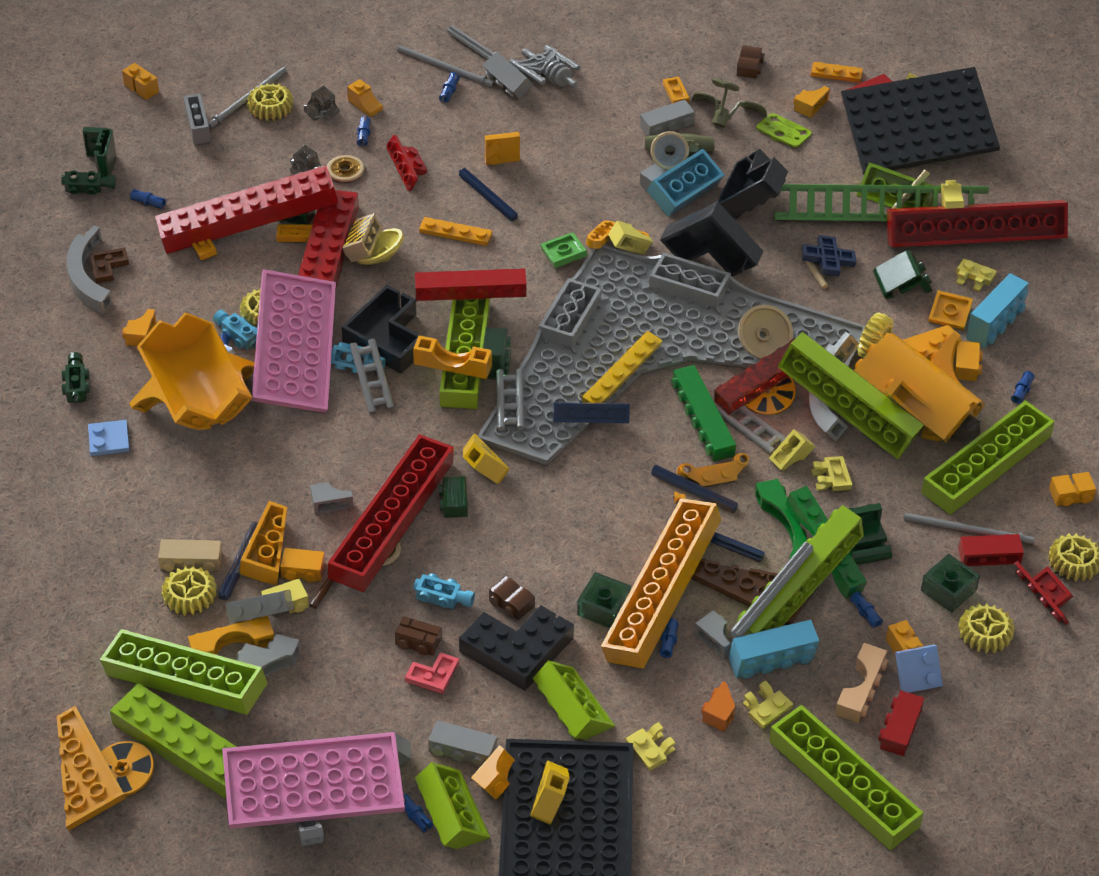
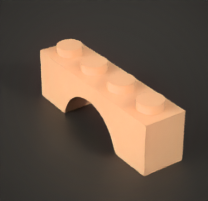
M863 643L857 657L855 669L862 674L865 681L854 688H843L836 705L835 715L859 723L861 717H866L869 709L867 703L868 701L872 702L876 690L873 689L875 686L879 687L882 679L880 673L881 671H886L889 660L886 659L887 650Z

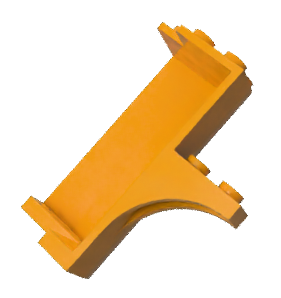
M184 313L174 325L160 320L137 346L152 377L129 403L132 409L145 413L155 405L164 402L175 423L191 429L205 430L212 429V425L218 423L223 425L232 420L252 399L243 380L249 379L254 373L255 362L229 353L212 322L189 313Z
M955 332L945 337L942 342L943 346L932 353L931 360H928L894 333H886L876 345L873 343L868 348V354L865 358H861L855 365L856 369L854 372L924 424L945 443L967 416L974 420L985 407V403L966 389L956 378L953 366L954 354L962 339Z

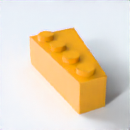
M949 325L903 339V341L928 360H931L932 353L943 346L942 342L948 334L951 335L953 332H957Z
M268 501L240 560V575L264 583L278 584L287 517L286 506Z

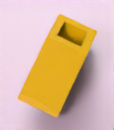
M473 434L463 448V458L475 470L497 484L503 480L510 470L477 434Z
M550 761L546 762L531 817L547 824L552 823L565 795L570 778L567 768Z

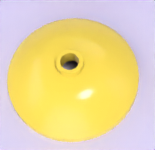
M399 229L381 231L370 257L358 260L357 262L363 265H373L390 260L403 243L404 235Z

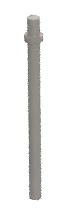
M401 45L397 48V51L447 71L455 72L460 76L478 82L480 85L484 84L491 88L495 85L494 81L487 79L484 75H476Z
M282 67L263 81L261 85L264 86L266 83L271 85L287 73L286 68ZM250 92L219 115H215L208 122L209 129H212L217 124H222L225 118L247 103Z
M905 513L904 515L905 521L983 536L1015 534ZM1019 532L1021 543L1033 545L1034 537L1026 536Z

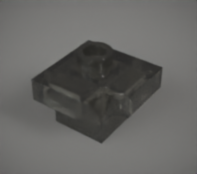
M325 86L311 93V98L303 110L314 121L321 117L328 121L340 113V109L335 103V95Z
M304 145L293 154V158L290 159L292 167L289 170L291 174L296 175L321 167L317 153L307 145Z
M969 414L951 437L962 444L968 445L980 435L981 421Z

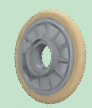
M668 131L659 134L651 145L653 161L656 165L666 170H670L686 160L689 155V146L686 139L676 132ZM667 146L674 147L675 153L669 156L665 153Z

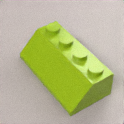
M869 162L860 185H912L916 179ZM923 182V183L921 184V185H926V186H934V185L929 184V183H926V182ZM857 192V196L861 197V192ZM867 192V199L879 203V192ZM885 192L884 205L892 208L897 202V193ZM915 193L912 194L902 208H914ZM920 193V207H929L932 203V193Z
M548 661L533 677L537 683L538 690L546 696L548 704L558 713L559 720L569 729L568 733L573 738L587 740L615 727L613 721L574 667Z
M431 762L415 777L418 790L425 800V806L431 814L433 824L437 828L440 841L444 846L459 849L491 838L461 770Z

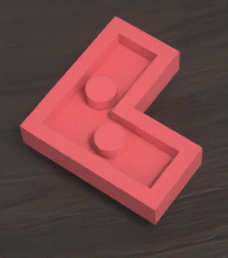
M440 653L432 668L413 662L405 676V682L444 694L459 665V658Z

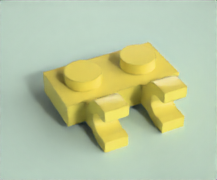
M963 259L956 270V274L959 276L956 283L963 286L967 278L975 280L973 290L980 292L984 284L990 286L997 270Z
M843 456L824 457L823 462L813 461L814 469H811L812 476H818V483H816L817 491L827 490L829 487L832 488V491L852 489V482Z
M766 680L759 685L761 690L758 691V694L765 701L759 704L755 695L750 691L744 695L745 701L743 702V705L750 710L748 717L762 729L793 707V703L780 690L774 693Z
M659 722L654 724L648 732L642 728L625 738L626 743H633V752L649 771L666 763V756L676 751L673 747L675 741L671 737L664 740L660 747L655 744V740L664 736L661 732L663 727Z

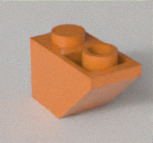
M724 681L719 688H714L710 701L705 702L701 709L703 714L702 722L725 732L735 714V704L728 685Z

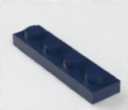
M553 402V422L629 423V403Z

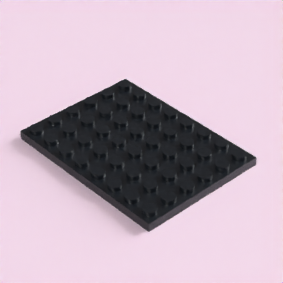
M975 67L841 91L842 101L863 175L869 162L890 170H896L1000 150Z
M506 739V751L515 761L508 772L507 779L510 785L503 791L499 876H631L633 743ZM547 761L567 768L570 777L565 795L551 824L530 816Z

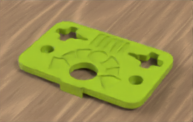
M775 113L769 114L756 127L758 131L770 136L772 140L776 142L781 141L793 148L799 147L812 134L810 130ZM771 117H777L778 121H771ZM799 131H801V132L806 131V134H807V135H805V134L800 135V132H799ZM781 132L784 136H777L775 133Z

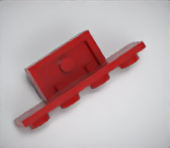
M393 135L388 141L386 148L406 189L411 191L418 181L417 174L425 175L428 170L418 150L414 147L402 146L398 136Z
M1016 561L1014 564L1017 567L1015 571L1022 580L1026 578L1029 582L1027 584L1029 589L1034 594L1037 592L1040 594L1039 600L1046 608L1050 606L1053 609L1051 614L1058 622L1062 620L1067 625L1069 621L1059 608L1073 598L1071 592L1048 566L1032 578L1023 566Z

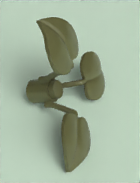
M713 78L712 83L717 87L725 89L722 103L720 100L715 99V97L701 92H695L691 100L714 102L715 112L712 124L720 127L726 126L727 120H731L732 115L739 106L758 111L767 117V111L762 105L750 101L738 102L729 114V110L724 108L728 89L739 91L740 87L731 82Z

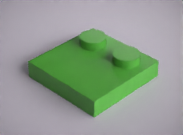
M573 232L540 244L541 250L554 268L588 256L587 250Z

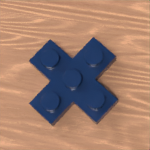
M818 235L817 246L802 244L801 247L802 261L820 263L821 273L824 275L840 276V265L855 267L857 262L854 250L837 248L836 237Z

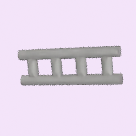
M375 339L368 340L369 346L358 348L357 343L350 344L369 414L376 412L375 406L386 404L388 410L394 408ZM371 353L374 363L363 365L361 355ZM376 370L379 380L368 382L365 372ZM381 387L384 397L373 399L370 389Z
M498 369L496 371L498 430L504 431L505 425H517V430L522 431L524 430L522 369H516L515 375H504V371ZM504 382H515L516 389H504ZM504 396H516V403H505ZM505 411H516V417L505 418Z
M734 398L729 400L731 407L724 411L722 408H718L721 417L770 455L776 450L773 446L778 442L782 443L786 438ZM737 411L745 416L739 421L731 416ZM752 421L759 427L751 431L745 425ZM765 431L772 436L767 442L759 437Z

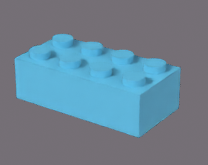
M701 149L654 179L646 191L669 217L716 187L725 174L706 151Z
M1009 273L971 313L966 339L980 343V346L986 348L989 344L992 345L999 333L1003 334L1007 325L1015 321L1016 315L1023 313L1025 310V299L1029 294V291H1027L1029 283Z
M807 620L733 638L728 659L736 678L743 677L747 679L756 673L762 672L767 674L776 668L787 669L796 663L807 664L814 659L819 638L812 621Z

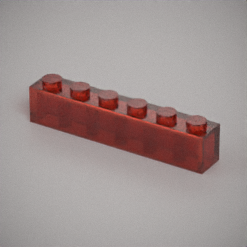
M793 338L783 347L777 348L772 354L763 357L756 364L747 367L740 374L734 375L729 381L717 386L714 389V402L730 415L790 377L777 366L791 342L796 338Z

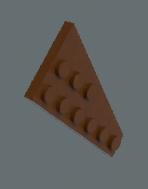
M701 559L691 579L750 607L753 599L762 594L766 585L778 573L750 568V570L739 569L737 565L729 567L720 565L717 561ZM815 591L790 617L785 625H790L795 621Z

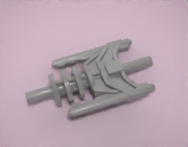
M545 45V53L538 55L524 48L522 54L529 59L521 61L510 59L509 61L514 67L541 85L546 83V79L537 74L542 73L551 83L557 86L565 87L569 84L576 88L578 82L572 79L573 74L568 67L577 71L581 67L559 53L552 46Z

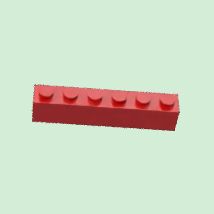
M525 268L416 272V301L526 297Z

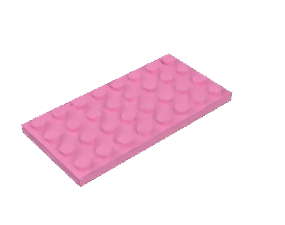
M263 269L252 401L321 413L327 412L336 282Z
M395 732L222 748L229 829L405 812Z

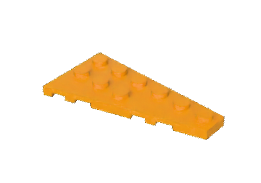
M76 706L57 716L58 737L60 739L59 751L62 760V787L65 796V822L68 831L126 799Z

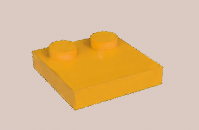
M519 132L485 135L486 165L520 161Z
M937 290L928 322L943 326L949 325L952 328L964 330L973 299Z

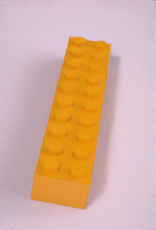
M682 498L679 500L601 645L607 662L644 669L721 522L716 503Z

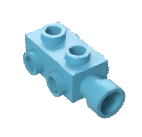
M218 310L214 314L213 321L221 326V333L229 335L236 347L246 350L256 348L257 327H253L245 318L240 317L236 313L229 316L225 311Z
M339 342V345H334L331 352V364H335L334 368L345 370L346 367L352 368V372L357 373L350 344ZM343 353L347 354L345 360L342 358ZM371 353L361 355V357H364L363 365L374 363ZM380 357V358H381V361H382L383 368H384V367H385V358Z
M433 573L429 575L423 574L421 579L417 578L413 587L416 590V599L436 604L443 608L454 609L457 602L462 603V606L471 608L475 599V592L469 590L461 591V584H458L456 580L448 579L446 581L439 579Z

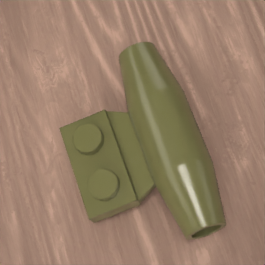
M680 134L688 143L689 155H693L701 149H704L706 153L714 152V138L697 134ZM658 135L645 136L646 151H651L652 142ZM667 146L665 148L666 154H671L672 152H675L673 146Z

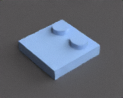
M127 420L88 424L91 456L129 452Z
M937 645L895 652L900 690L910 693L943 686Z

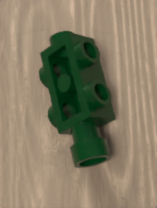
M72 170L62 175L61 184L65 186V192L94 195L101 193V187L115 189L116 175H108L107 177L101 176V173H95L94 171L77 172Z
M72 352L68 355V365H65V370H62V381H66V384H62V394L66 395L67 403L87 401V393H90L89 382H86V380L90 379L89 368H85L83 355L78 352Z

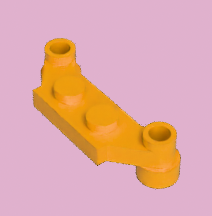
M738 453L732 458L731 462L695 468L689 463H683L678 466L676 473L703 487L737 481V475L748 465L749 456L746 453ZM740 457L744 459V463L740 461ZM684 467L688 469V473L684 471Z

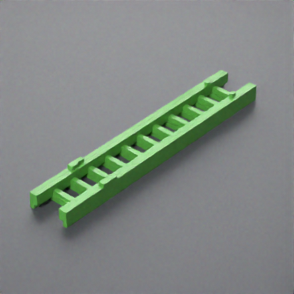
M783 184L780 190L790 191L789 212H774V219L887 221V213H884L885 192L897 193L896 208H902V193H915L914 207H920V193H932L933 207L938 206V193H941V186ZM961 186L962 193L968 194L967 205L975 204L973 194H988L989 187ZM797 191L807 192V212H797ZM815 192H825V213L814 212ZM833 192H843L842 213H832ZM850 192H861V213H850ZM867 192H879V213H867Z

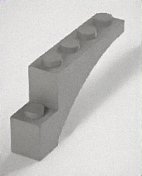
M276 634L273 641L269 642L267 649L245 643L242 651L238 652L236 660L262 667L266 677L282 668L294 666L300 653V641ZM212 706V710L215 712V719L224 720L229 710Z

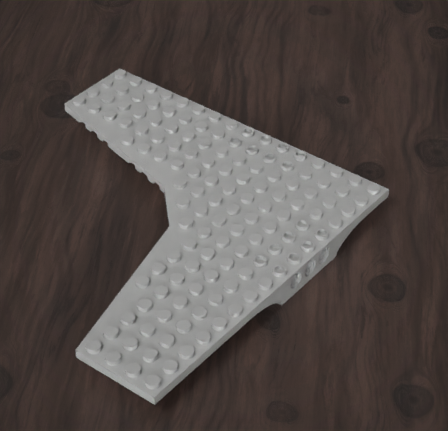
M603 245L599 249L592 248L579 271L573 278H568L541 321L533 344L519 367L523 371L524 430H517V425H505V430L499 431L496 405L478 436L487 446L548 465L591 424L553 422V402L583 403L581 401L582 396L647 331L663 340L662 345L605 403H612L641 374L687 361L750 369L762 365L777 367L784 354L771 360L758 359L750 355L743 348L739 340L738 326L742 316L749 309L757 305H772L779 308L791 321L793 340L804 332L824 349L829 343L834 346L845 332L860 342L865 325L759 293L731 277V273L664 252L660 256H643ZM760 332V336L765 338V334ZM858 347L844 363L848 367H850ZM510 382L507 389H516L515 382ZM504 396L505 403H516V396ZM505 411V418L516 417V411Z

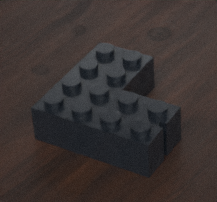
M758 149L748 157L746 156L735 163L718 202L733 218L737 219L746 211H752L757 205H763L768 199L776 198L786 181L785 178L788 170L775 157L770 159L761 149Z
M718 201L666 226L660 238V241L674 256L692 261L709 253L726 272L731 273V276L757 266L763 254V250Z
M386 284L341 327L342 342L347 344L357 343L360 347L369 346L368 340L375 339L380 357L385 358V365L402 374L414 362L413 348L418 336H422L405 327L417 315L416 299L402 293L400 306V291Z
M542 605L517 631L483 612L459 637V652L526 691L534 682L533 677L548 661H553L574 638V624L561 616L556 618V613Z

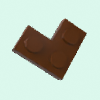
M125 248L89 254L96 283L113 281L112 268L129 265Z

